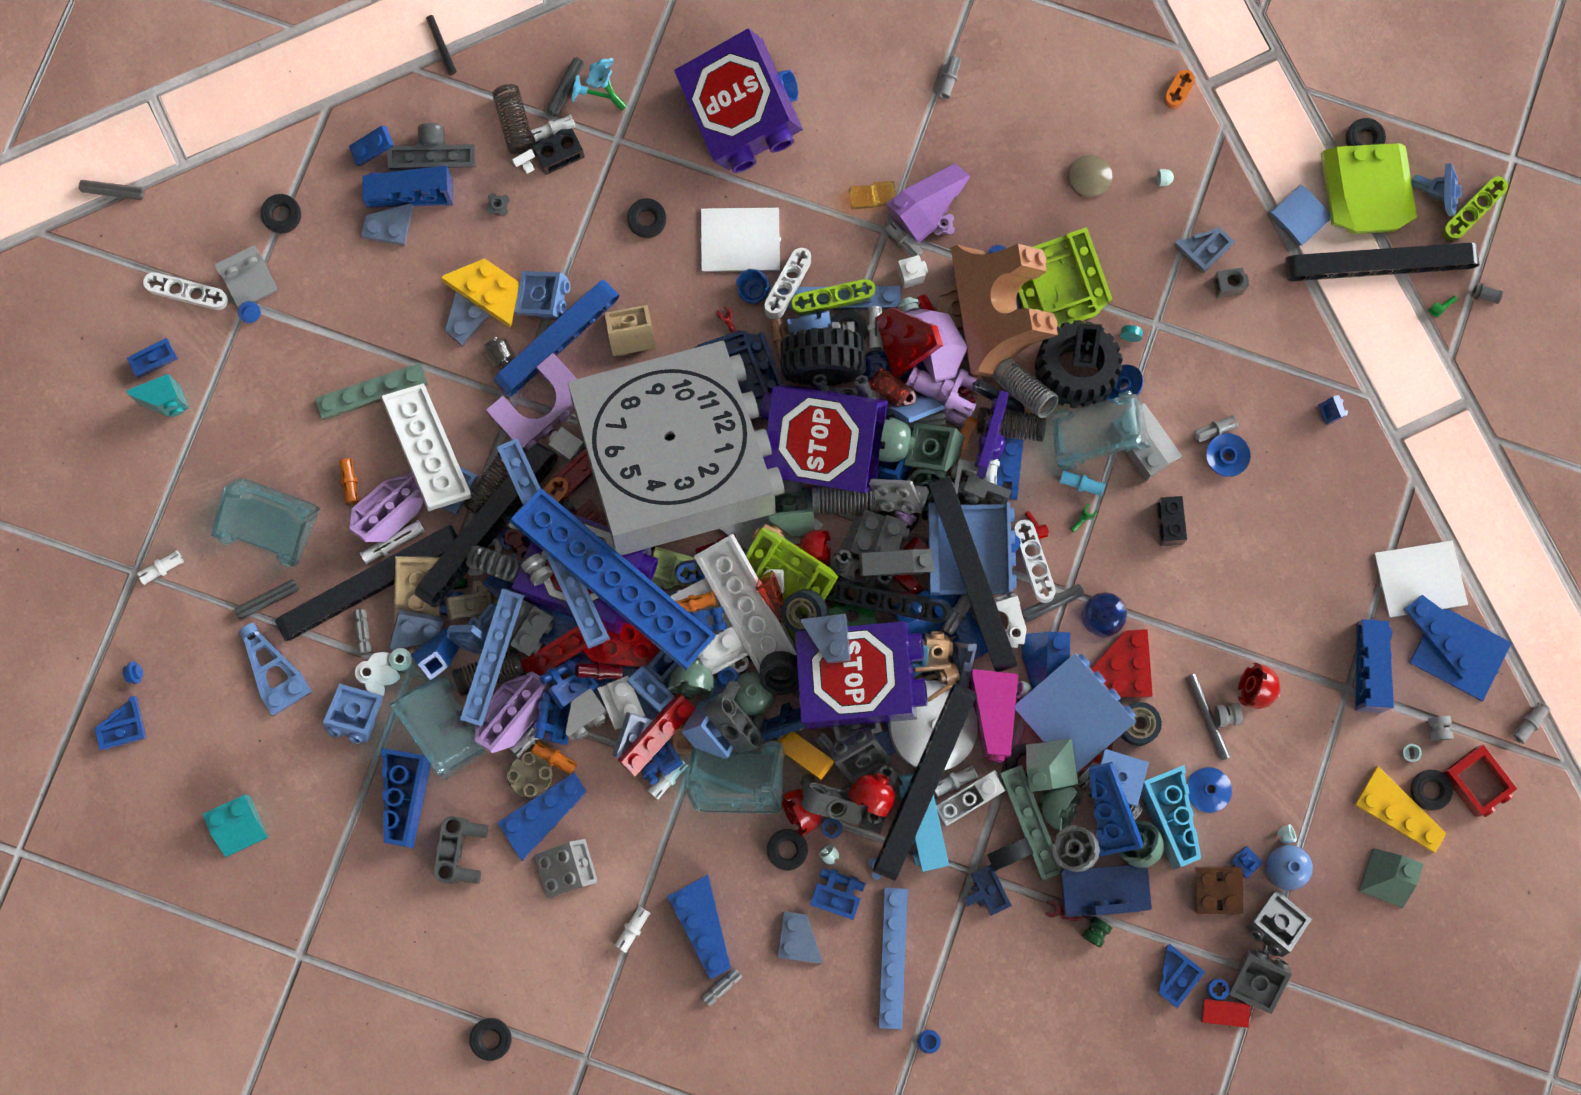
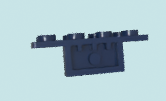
M1127 865L1090 868L1082 872L1062 870L1060 872L1065 917L1131 913L1152 909L1148 868H1137Z

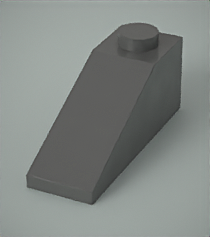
M932 549L859 554L861 576L922 575L934 572Z

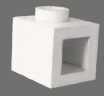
M919 255L898 261L897 271L903 289L924 283L928 269L925 261L921 262Z

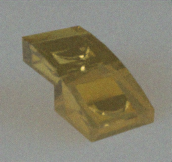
M894 181L873 182L872 185L850 186L848 189L851 210L887 205L886 203L896 196Z

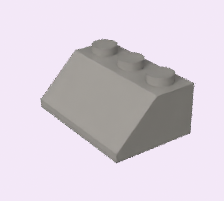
M1145 403L1130 409L1112 421L1108 427L1146 481L1183 457Z

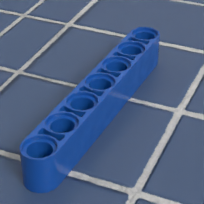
M605 280L598 282L495 376L494 382L509 397L513 396L539 373L537 366L552 353L556 356L605 313L618 300L620 295Z

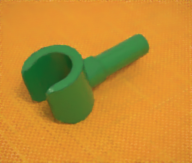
M1451 297L1442 305L1436 301L1428 312L1435 317H1439L1448 306L1457 301V297Z
M1087 504L1081 512L1082 516L1071 527V531L1075 532L1083 522L1091 520L1096 515L1097 510L1093 514L1087 513L1086 509L1091 504Z

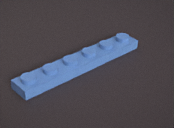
M862 286L861 291L855 292L856 288L853 287L854 298L857 297V292H864L867 295L871 288L867 289L866 286ZM875 286V294L871 300L829 310H868L871 306H880L882 310H887L889 307L898 309V306L901 304L900 286ZM798 287L794 296L799 293L826 287ZM781 288L777 292L781 295H786L790 291L786 288ZM840 290L838 297L842 300H847L850 297V293L847 290ZM824 294L819 295L816 299L821 305L829 302L828 296ZM810 297V302L803 303L802 300H798V304L796 306H800L801 309H804L805 304L811 303V307H815L813 304V297ZM776 300V305H775V307H774V308H771V310H774L775 308H778V301H777V300ZM792 300L789 303L786 311H793Z
M502 588L460 720L483 726L524 595Z
M884 888L879 1028L902 1029L908 889Z

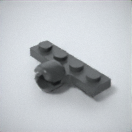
M424 123L418 126V142L416 145L393 146L387 150L388 169H420L445 165L448 168L476 167L475 145L445 144L444 128L441 124Z

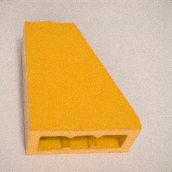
M795 732L783 735L776 742L779 744L777 750L807 774L813 775L814 779L819 783L835 763L833 759Z

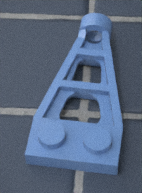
M250 623L238 631L245 642L260 697L272 716L312 693L302 673L259 632L255 623ZM256 635L254 639H249L250 637ZM265 647L273 656V660L261 666L256 657V651ZM274 666H279L287 674L288 678L275 688H271L268 684L266 673Z

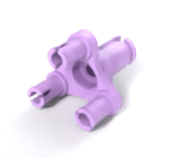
M914 366L905 386H910L913 390L942 403L944 409L936 413L943 412L946 421L962 429L967 417L972 415V410L974 411L976 404L959 397L957 391L961 386L970 388L973 391L972 383L977 378L969 375L968 371L961 368L957 371L954 378L935 383L930 373L917 369L918 367Z

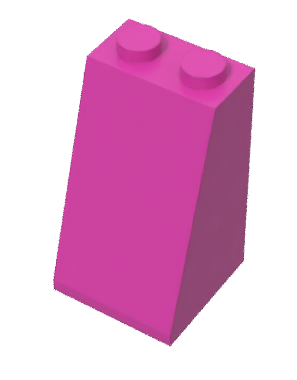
M972 669L969 685L970 690L976 692L973 706L977 716L983 757L989 758V762L1002 763V761L1011 756L1018 674Z

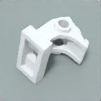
M1012 592L1009 595L994 598L998 611L1004 612L1007 616L1008 625L1005 631L1010 645L1017 648L1018 644H1024L1027 631L1018 596ZM1018 629L1017 633L1012 635V631Z

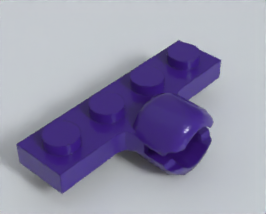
M1000 390L998 399H993L991 411L994 414L993 417L988 416L985 428L989 431L984 432L978 442L979 454H977L974 467L978 468V477L986 478L990 462L1000 458L1004 453L1005 439L999 432L1007 407L1009 392Z

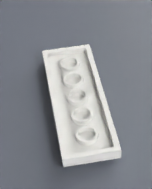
M424 383L383 395V405L427 510H435L471 498V492Z
M734 534L694 556L758 672L762 659L772 652L785 651L797 655L794 641Z

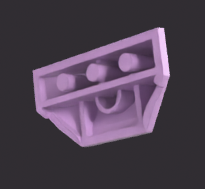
M921 308L904 312L938 326L944 346L925 358L923 362L935 383L954 378L967 350V345L950 315Z
M409 473L408 476H399L383 481L356 504L351 511L350 531L365 542H384L419 513L424 500L413 474Z
M533 671L504 682L491 698L483 726L475 724L474 741L491 753L513 747L538 717L540 710L538 708L539 701L542 700L543 693H548L550 683L548 682L543 685L540 682V676Z

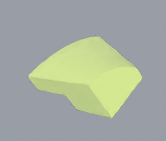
M655 546L653 557L658 558V565L652 582L659 588L664 587V589H669L676 585H692V583L680 582L675 575V568L680 562L695 558ZM685 567L684 571L680 574H682L684 577H688L687 574L689 572L696 573V570L690 571L687 569V567Z

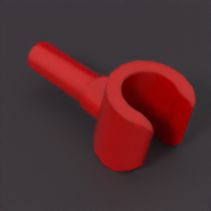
M724 307L726 315L722 317L721 312L717 310V317L725 321L731 333L737 332L731 320L732 311Z
M1025 512V515L1035 527L1038 539L1048 537L1049 530L1047 525L1039 526L1031 512Z

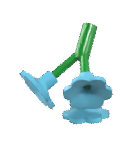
M613 58L602 59L597 63L591 64L589 78L586 80L589 86L595 89L601 86L607 93L590 90L588 87L582 86L580 76L577 75L573 87L572 102H575L579 94H591L610 99L621 111L627 107V104L614 92L609 80V76L612 73L609 67L613 65Z

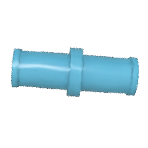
M1063 470L1059 482L1060 484L1077 488L1079 492L1086 491L1102 497L1106 483L1087 478V475L1083 474V476L1066 470Z

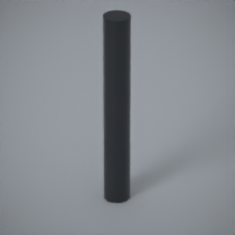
M429 15L426 17V21L449 75H454L457 71L434 15Z

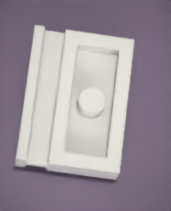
M731 626L716 635L715 639L699 655V659L713 675L749 654L734 627Z
M628 676L598 688L615 731L622 728L627 712L645 717L634 688L626 682L629 679Z

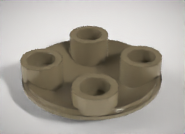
M1087 155L1080 157L1073 163L1069 171V179L1072 187L1080 196L1085 198L1103 194L1109 188L1112 182V171L1108 163L1102 158Z
M525 752L519 758H515L510 764L506 776L511 789L519 796L525 798H534L543 794L549 788L553 778L552 767L548 764L549 762L531 752Z

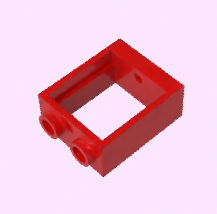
M1484 744L1475 747L1442 772L1450 779L1453 789L1475 817L1489 816L1496 810L1494 806L1500 802L1502 804L1508 802L1514 797L1512 793L1517 790V787ZM1480 758L1504 787L1503 791L1483 806L1459 777L1460 773Z

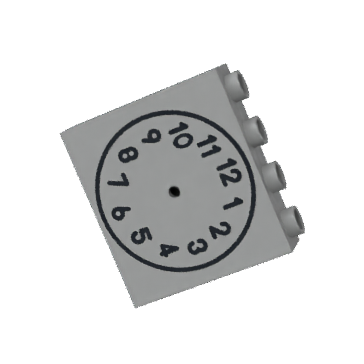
M724 340L568 381L572 405L614 548L620 555L776 513L775 496L785 493L782 477L778 467L766 468L763 457L772 455L768 435L765 429L757 431L753 429L750 419L759 417L757 403L752 391L741 393L738 382L746 380L744 364L740 354L729 357Z

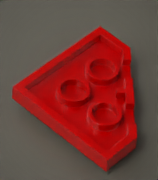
M889 307L875 318L892 375L895 377H900L944 346L937 325L927 323L899 309Z
M624 623L620 634L606 630L610 638L609 640L590 649L587 647L582 652L593 664L601 662L604 665L640 668L642 665L646 667L660 649L632 625Z
M1148 629L1125 630L1091 668L1094 673L1098 671L1106 680L1104 685L1109 690L1113 688L1121 698L1153 696Z

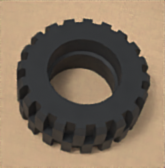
M1074 320L1073 324H1070L1068 321L1061 323L1060 328L1057 326L1058 335L1042 341L1035 361L1036 379L1058 395V404L1064 406V403L1070 405V408H1077L1078 405H1081L1082 408H1088L1091 403L1093 405L1101 403L1102 399H1106L1114 389L1122 370L1121 363L1123 358L1122 354L1119 353L1120 346L1117 342H1113L1114 337L1111 333L1106 334L1104 332L1105 328L1103 327L1096 361L1098 373L1090 377H1076L1069 374L1062 367L1059 356L1067 352H1073L1074 335L1081 320Z
M830 327L803 329L786 335L780 344L781 373L787 381L814 386V377L823 374L826 376L828 385L849 383L852 380L855 381L857 377L863 376L866 370L865 340L856 331L852 332L849 329L844 330L842 328Z

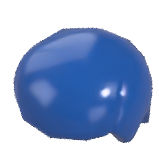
M791 70L779 71V77L790 101H796L798 99V85Z
M747 269L741 272L736 279L738 295L748 304H758L764 301L770 292L767 277L758 269Z

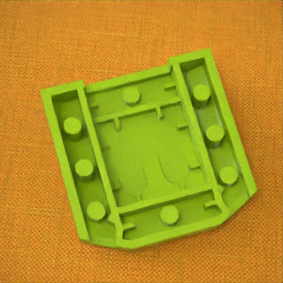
M1395 143L1341 146L1321 152L1332 226L1345 228L1351 234L1395 232L1417 218L1405 145Z
M1087 227L1032 247L1044 251L1047 272L1037 279L1025 282L1020 287L1017 294L1022 308L1053 313L1057 320V326L1060 328L1061 323L1067 321L1073 324L1074 320H1081L1082 322L1095 317L1112 300Z
M766 528L760 529L745 555L759 581H761L762 575L767 570H784V593H770L766 591L781 620L782 604L789 595L798 590L809 589L818 593L825 601L838 579V576L831 568L781 535ZM801 607V614L807 617V610L804 607ZM786 627L792 640L796 643V634Z

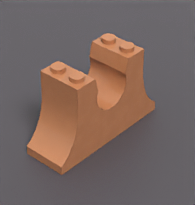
M1016 244L1006 249L986 254L984 251L961 245L950 247L971 374L993 378L996 368L1002 361L1014 359L1030 345L1058 335L1057 320L1053 313L1030 308L1017 309L1016 297L1020 287L1025 282L1037 279L1047 272L1046 256L1043 250Z

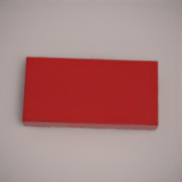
M1203 999L1201 1022L1249 1028L1250 1004Z

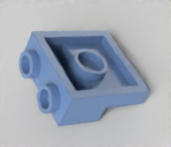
M522 271L514 313L520 316H538L541 319L557 320L566 312L567 306L564 298L565 293L570 291L568 278L561 272Z
M339 683L323 721L324 730L327 731L328 735L335 738L343 735L349 737L348 739L356 744H361L362 741L368 743L375 726V718L383 701V696Z

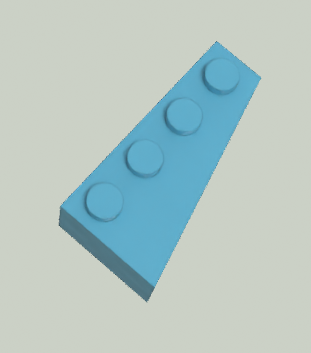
M1185 765L1144 781L1141 791V797L1152 823L1163 837L1164 851L1173 870L1201 859L1197 832L1194 829L1192 818L1194 816L1193 810L1190 807L1188 796L1190 793L1185 779Z
M914 772L898 775L900 783L898 791L901 800L905 795ZM934 795L912 843L916 849V852L913 853L915 866H920L922 872L949 866Z

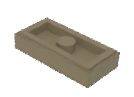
M490 591L445 598L449 621L480 616L492 603Z

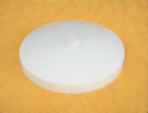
M936 680L926 681L927 698L946 684H940ZM950 689L928 702L927 706L917 707V720L888 722L889 736L894 749L906 763L915 768L922 756ZM973 705L945 770L961 763L971 752L975 744L978 722Z

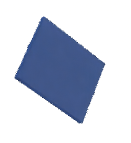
M1442 609L1496 649L1497 652L1464 679H1460L1423 634L1410 664L1482 702L1496 674L1499 673V668L1512 642L1449 609Z

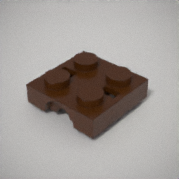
M1241 866L1195 867L1197 889L1195 905L1197 914H1243V868ZM1217 871H1222V878H1217ZM1217 900H1222L1223 909H1217Z

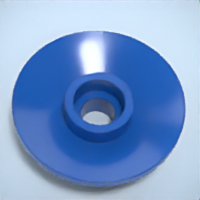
M1122 365V370L1115 387L1106 400L1114 405H1123L1134 400L1143 388L1144 379L1141 371L1133 365Z
M1231 433L1216 436L1209 443L1206 450V459L1210 468L1215 473L1225 477L1241 474L1248 467L1251 458L1250 449L1245 440ZM1223 454H1229L1230 460H1225Z
M1201 768L1195 771L1187 782L1190 793L1188 794L1189 801L1196 809L1202 812L1213 813L1220 811L1231 799L1232 786L1230 780L1222 771L1216 768ZM1209 785H1212L1215 789L1213 794L1207 791Z

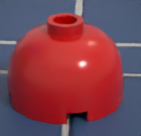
M812 530L806 533L801 538L800 544L796 543V546L826 566H829L831 548H828L827 541H831L829 530Z
M1255 662L1252 668L1247 667L1240 678L1238 690L1242 689L1241 697L1238 696V700L1244 706L1263 709L1269 707L1280 696V681L1273 669Z
M877 773V775H862L853 783L848 793L850 799L858 806H861L863 803L868 807L867 811L886 817L891 812L895 802V791L892 785L888 783L889 778L880 773Z
M795 789L781 795L780 798L784 799L781 804L790 824H796L798 829L795 831L800 836H803L818 826L821 815L813 814L803 809L801 806L803 789Z

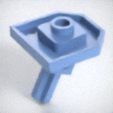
M1452 163L1445 164V177H1437L1431 180L1415 175L1412 178V187L1428 192L1429 197L1444 202L1448 216H1455L1458 198L1462 197V186L1458 185V177Z
M490 603L478 619L473 616L467 625H450L447 637L460 648L474 654H481L489 631L488 626L491 624L496 605Z

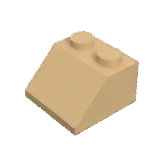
M648 305L605 313L613 356H626L629 353L647 352L656 348Z

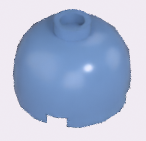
M829 311L801 315L798 319L792 317L786 320L789 333L811 328H831Z
M1283 845L1268 855L1265 862V872L1275 887L1281 890L1294 891L1302 888L1309 882L1313 873V864L1310 856L1303 849L1295 845Z

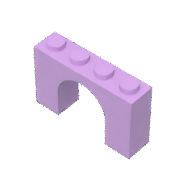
M554 353L537 366L539 374L556 392V403L546 416L537 419L526 418L519 414L504 396L486 409L488 415L510 440L518 438L524 452L529 451L543 436L548 437L555 430L554 427L559 422L564 423L567 421L574 410L568 381L576 380L577 378Z

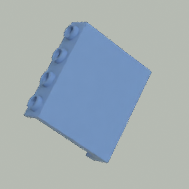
M1010 502L993 505H961L992 594H1011L1013 588H1016V575H1012V566H1016V554L1011 552V544H1015V530H1011V522H1014L1015 519L1014 508H1010ZM929 503L928 549H932L934 572L929 573V596L968 595L935 503Z
M1074 653L1015 704V710L1043 742L1072 738L1076 770L1078 772L1135 724L1136 720L1134 717L1136 714L1128 705L1124 707L1118 701L1121 699L1120 695L1113 688L1109 690L1104 685L1106 680L1098 671L1094 673L1090 669L1089 665L1091 663L1084 654L1078 655Z

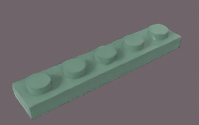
M418 363L316 397L315 400L322 420H326L382 401L383 395L423 383L427 386L428 383L422 365Z
M1022 765L1001 772L1000 775L1023 834L1033 850L1032 857L1041 880L1043 881L1060 874L1063 869L1053 857V843L1033 792H1030L1029 782Z

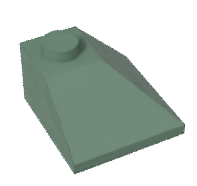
M915 423L912 437H915L913 451H908L904 465L946 472L960 458L965 436L956 428Z
M809 487L802 488L800 492H785L775 496L776 513L768 515L769 521L792 536H804L806 533L815 530Z
M1072 738L1026 745V767L1030 792L1079 784Z
M1373 848L1359 892L1403 908L1418 884L1424 864L1399 854Z

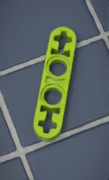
M1499 176L1492 178L1445 225L1442 232L1444 238L1451 242L1459 240L1503 196L1508 189L1507 181ZM1499 184L1500 188L1491 195L1489 192L1495 185ZM1477 198H1486L1488 205L1481 207L1477 203ZM1468 211L1472 213L1473 221H1466L1463 218V212ZM1459 223L1461 227L1456 233L1451 234V229Z
M862 279L799 293L792 299V310L798 315H806L865 302L874 297L875 285L871 280ZM862 286H866L867 289L871 288L867 295L864 292H857V297L854 298L853 287L856 288L855 292L861 291ZM840 290H847L850 293V297L847 300H842L838 297V292ZM821 294L827 295L829 298V302L825 305L819 304L816 300ZM810 297H813V304L815 307H811V303L805 304L804 309H801L800 306H796L798 304V300H802L803 303L810 302Z

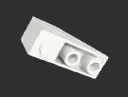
M996 770L992 771L936 806L937 811L945 825L948 826L1005 792V785Z

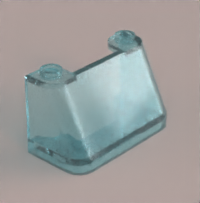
M1126 391L1118 394L1119 397L1072 411L1064 409L1055 412L1056 415L1052 417L1057 466L1070 470L1077 468L1076 463L1084 464V461L1123 450L1128 452L1137 447L1140 450L1150 448L1151 444L1140 397L1137 394H1132L1131 391Z
M237 479L226 485L223 489L211 536L224 544H231V542L238 539L276 553L277 560L280 561L281 565L295 567L303 554L318 518L320 508L313 503L251 480Z
M438 674L432 680H428L398 697L390 705L438 775L447 780L488 750L474 741L475 726L472 723L460 720L463 709L450 691L452 684L446 676L441 678Z
M769 741L762 745L761 752H731L726 759L699 750L693 746L684 790L693 807L701 812L775 814L780 812L783 793L782 743Z

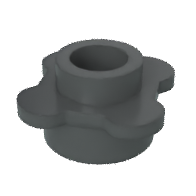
M494 193L488 196L489 206L486 208L488 214L505 216L508 213L507 203L510 201L507 195L496 196Z

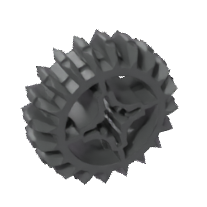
M472 546L466 562L469 568L513 584L522 564L517 559L480 546Z

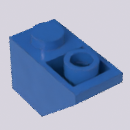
M448 627L411 654L430 680L449 667L459 649V646L447 637Z

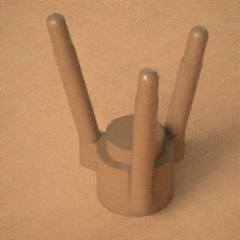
M948 662L943 665L914 668V672L939 670L936 674L918 679L925 678V681H930L938 678L940 684H946L928 697V702L950 689L956 683L955 681L960 679L958 668L954 663Z

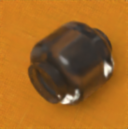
M497 336L483 344L482 355L493 369L499 367L502 370L515 356L506 338H499Z

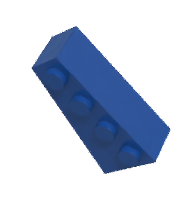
M447 165L387 173H370L369 175H363V202L366 208L398 207L406 204H413V206L453 205V179Z
M1362 619L1356 623L1355 711L1383 713L1394 708L1392 651L1390 644L1392 628L1389 626V621Z
M381 748V756L383 757L382 777L384 782V791H382L384 800V843L414 849L432 758L420 754Z
M706 875L667 897L709 978L712 979L731 969L710 878L709 875Z

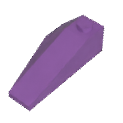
M955 163L904 189L886 203L891 219L919 243L936 229L939 219L943 214L947 213L949 210L948 206L959 195L970 179V176Z

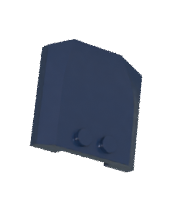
M737 331L698 344L695 348L724 340L729 357L740 354L746 372V380L738 382L741 393L753 392L760 417L761 402L766 392L772 393L773 386L783 385L764 333L749 334L747 331Z

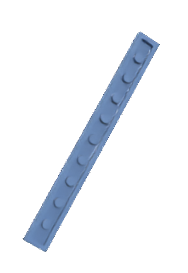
M516 438L498 446L497 449L524 506L540 489V486L520 442ZM545 553L588 648L590 649L609 640L610 638L586 586Z

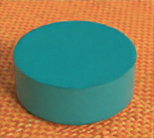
M1125 325L1121 328L1120 337L1130 342L1142 340L1143 330L1140 327Z

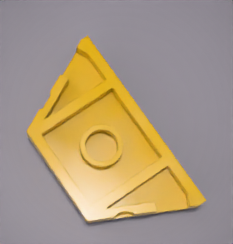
M485 258L442 276L444 284L510 328L512 326L520 283Z

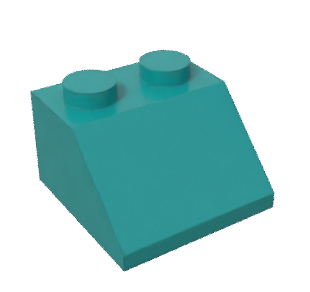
M169 374L126 390L127 394L140 406L168 417L179 416L184 413V410L189 409L181 386Z
M244 794L202 814L212 838L225 857L269 838L251 796Z

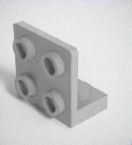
M255 245L214 264L218 273L224 279L238 309L243 302H256L278 291Z
M959 459L957 465L952 466L950 477L957 494L960 478L967 481L969 474L978 477V468L974 467L975 462Z
M870 479L869 482L880 511L922 513L929 494L926 486H914L912 481Z
M585 839L571 841L535 855L547 898L598 883Z

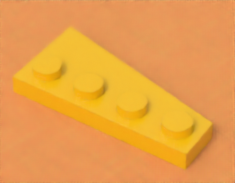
M1379 766L1375 767L1354 806L1428 851L1436 853L1446 832Z

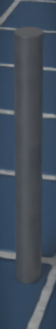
M1195 673L1189 675L1187 679L1222 760L1230 757V754Z

